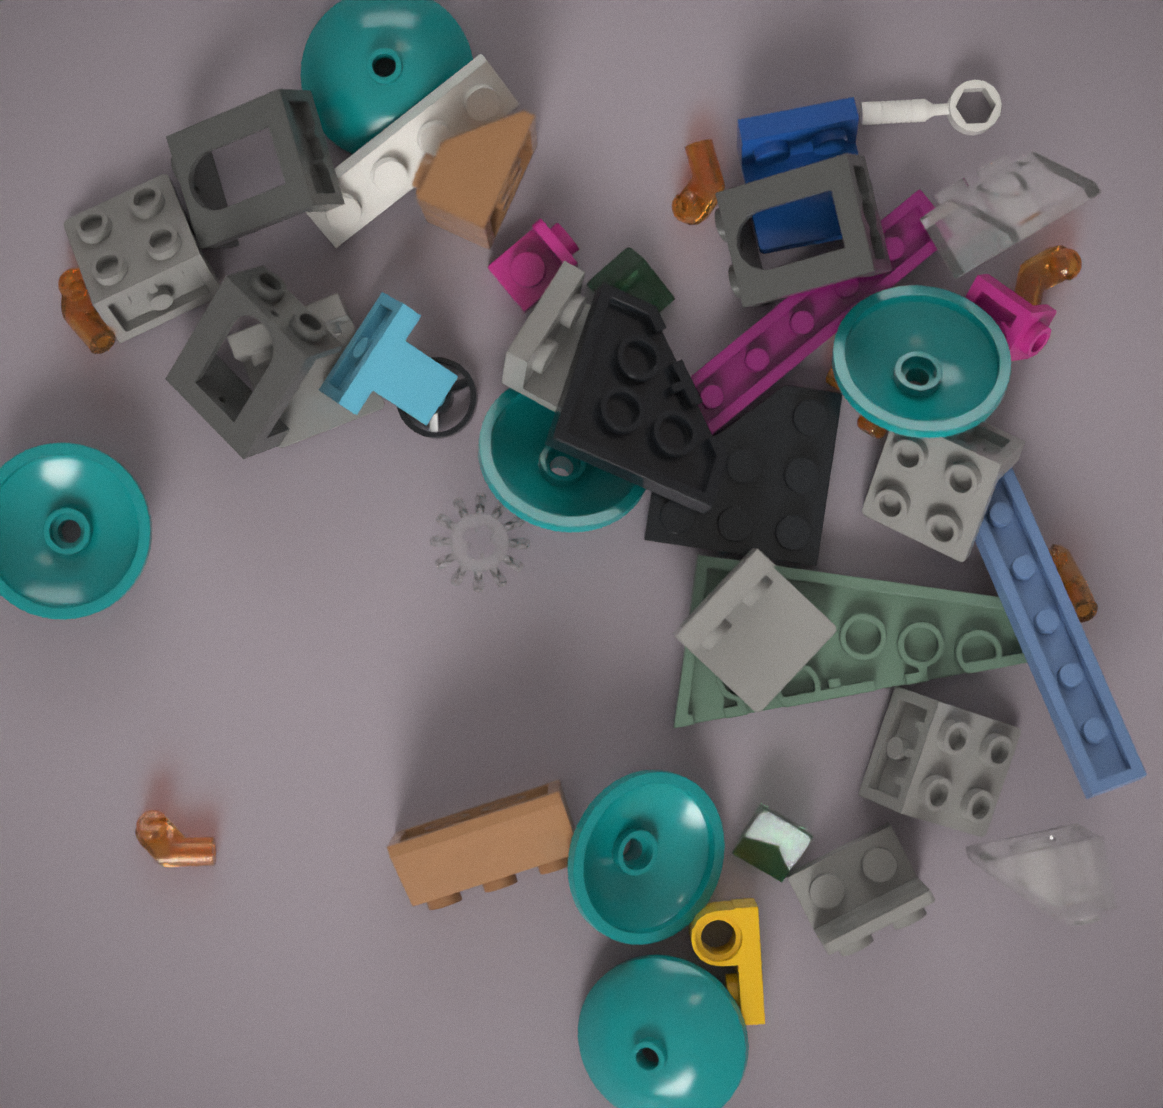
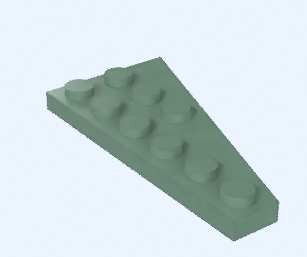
M697 555L689 615L740 562L739 560ZM774 566L786 580L836 626L837 630L762 711L781 707L787 708L872 692L883 688L916 684L937 678L1027 663L1001 600L997 596ZM684 646L673 723L674 728L716 719L738 717L755 712Z

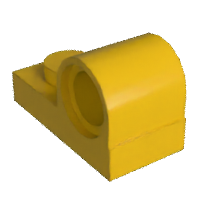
M754 898L707 903L689 924L688 932L693 950L700 960L709 965L735 966V973L725 974V988L736 1001L744 1018L745 1025L765 1024L758 905ZM716 920L729 923L733 927L732 937L725 945L712 947L702 941L701 934L707 924Z

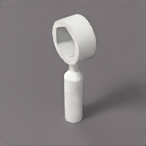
M974 79L958 86L952 92L947 103L932 104L926 99L860 102L861 125L926 122L932 116L947 115L948 121L955 130L962 134L974 136L984 133L996 123L1001 113L1002 103L999 93L991 84ZM962 93H983L992 108L985 123L966 124L956 108Z

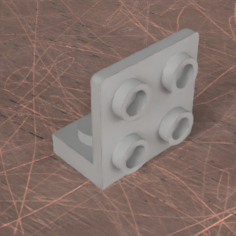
M167 174L159 175L65 220L63 224L92 305L119 343L125 342L211 301L221 285L216 273L203 252L199 249L175 187Z
M566 261L561 265L507 350L501 382L554 412L556 411L591 306L586 303L587 298L580 295L585 271Z
M338 293L305 305L309 311L318 315L325 322L327 329L343 344L340 352L317 359L279 418L290 429L280 446H277L279 448H285L377 412L385 406L382 396L372 391L359 413L355 415L319 391L326 377L356 333L346 303ZM263 323L227 336L234 357L243 362L253 389L256 388L273 357V342L269 331Z
M981 422L962 433L939 438L910 437L889 431L862 508V513L959 562H963L971 553L997 481L1018 462L1025 441L985 422Z
M752 548L672 633L755 712H761L837 630L836 626L774 568L775 564L758 548Z
M895 686L858 795L898 813L984 837L988 831L1021 730L1013 725Z
M889 823L786 874L816 936L828 955L837 951L840 952L841 956L854 954L874 941L871 936L872 933L890 924H893L895 929L907 927L922 919L927 914L924 907L935 902L931 890L917 877Z

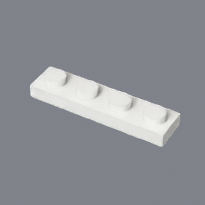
M482 54L478 55L335 168L345 202L344 205L326 212H306L307 215L334 247L337 248L414 188L412 182L426 152L435 156L442 141L500 120L520 104Z

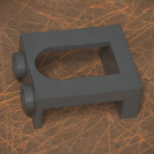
M277 89L166 136L172 156L171 167L174 175L180 182L188 209V223L197 239L200 250L234 248L239 246L238 238L305 212H326L345 204L311 90ZM269 128L285 184L228 206L212 151Z
M842 154L715 193L719 207L715 210L716 228L722 240L727 242L732 260V265L728 269L729 282L735 296L739 299L741 298L743 307H763L770 305V301L857 277H871L892 271L868 167L863 155ZM832 191L845 248L776 268L762 269L750 217L766 209Z
M263 265L230 274L224 278L168 373L166 380L242 459H246L280 446L290 430L279 419L314 362L317 359L340 352L343 344L327 329L325 322L318 315L309 311L287 289L285 282L278 275L269 271ZM243 315L255 317L262 322L269 331L273 342V357L270 365L254 391L216 355L234 323Z

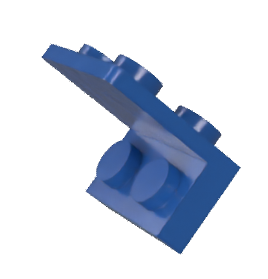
M854 97L738 119L737 152L744 184L842 154L859 155L856 145L859 116ZM832 191L766 209L752 215L759 251L762 254L843 239Z

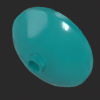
M341 0L322 16L306 42L301 62L302 90H311L325 136L342 150L354 154L471 62L473 56L462 28L452 15L434 0ZM382 58L392 59L396 63L395 71L388 77H380L374 72L375 64Z
M907 285L876 292L860 301L846 314L835 335L832 349V369L843 396L867 420L897 434L918 438H939L967 431L983 422L995 411L1002 401L1009 384L1011 354L1006 338L997 323L972 301L941 288ZM910 381L919 382L922 385H915L910 383Z
M512 388L504 391L487 411L478 438V460L482 475L491 492L503 506L519 518L535 526L552 531L577 533L608 526L627 515L637 505L646 491L645 488L544 445L555 412ZM562 468L569 475L561 476L552 472L551 469Z
M50 443L25 450L0 467V595L17 608L32 615L48 619L67 620L101 612L115 604L130 591L142 574L150 554L152 518L148 502L140 485L122 464L108 454L85 445ZM70 520L77 522L81 529L79 538L72 543L67 541L62 533L64 524Z
M655 769L642 770L623 776L603 789L594 798L582 814L574 831L569 848L567 868L568 882L574 903L583 918L594 929L621 943L644 945L667 939L680 932L693 921L696 914L710 900L719 881L724 861L725 841L723 826L711 798L700 786L688 778L673 772ZM630 841V848L628 852L623 855L624 848L626 844Z
M644 955L619 963L605 973L592 987L583 1003L579 1016L578 1044L584 1067L598 1091L616 1108H722L733 1096L744 1076L749 1055V1042L745 1021L736 1001L724 985L712 974L682 958L668 955ZM643 1048L653 1049L658 1055L659 1062L649 1061L644 1056Z

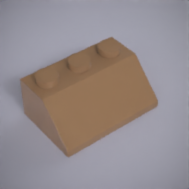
M523 110L442 141L435 156L426 152L415 173L412 186L417 188L416 199L427 222L491 250L538 145L535 115Z
M559 779L395 832L387 845V850L412 906L427 902L429 910H436L461 901L460 891L478 885H483L484 892H492L517 883L516 873L537 866L541 875L568 867L569 848L575 826Z

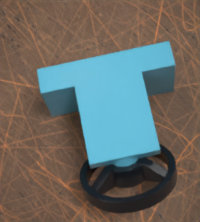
M383 292L319 388L320 392L355 415L359 413L372 391L397 406L400 417L411 430L421 436L432 439L448 438L461 432L472 420L478 403L475 382L464 367L447 358L429 357L405 341L421 315ZM442 365H447L455 368L465 378L457 380L458 376L449 371L448 369H446L445 367H443ZM469 387L470 405L465 417L453 428L439 432L440 415L450 410L454 402L455 393ZM407 413L426 426L429 423V431L417 427L409 419Z

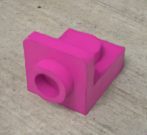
M540 218L531 225L532 229L487 266L491 274L524 313L538 303L564 261L578 268V262L572 255L579 248L559 223H556L549 229Z
M990 274L977 275L965 298L982 308L997 323L1008 343L1011 361L1028 359L1038 354L1050 338L1051 328H1049V325L1057 311L1048 304L1032 305Z

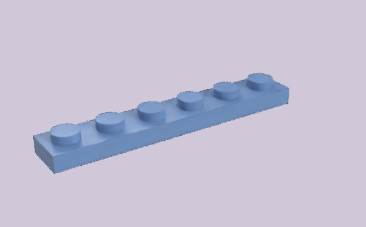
M1011 467L997 481L975 542L1087 800L1139 781L1147 773L1014 470Z

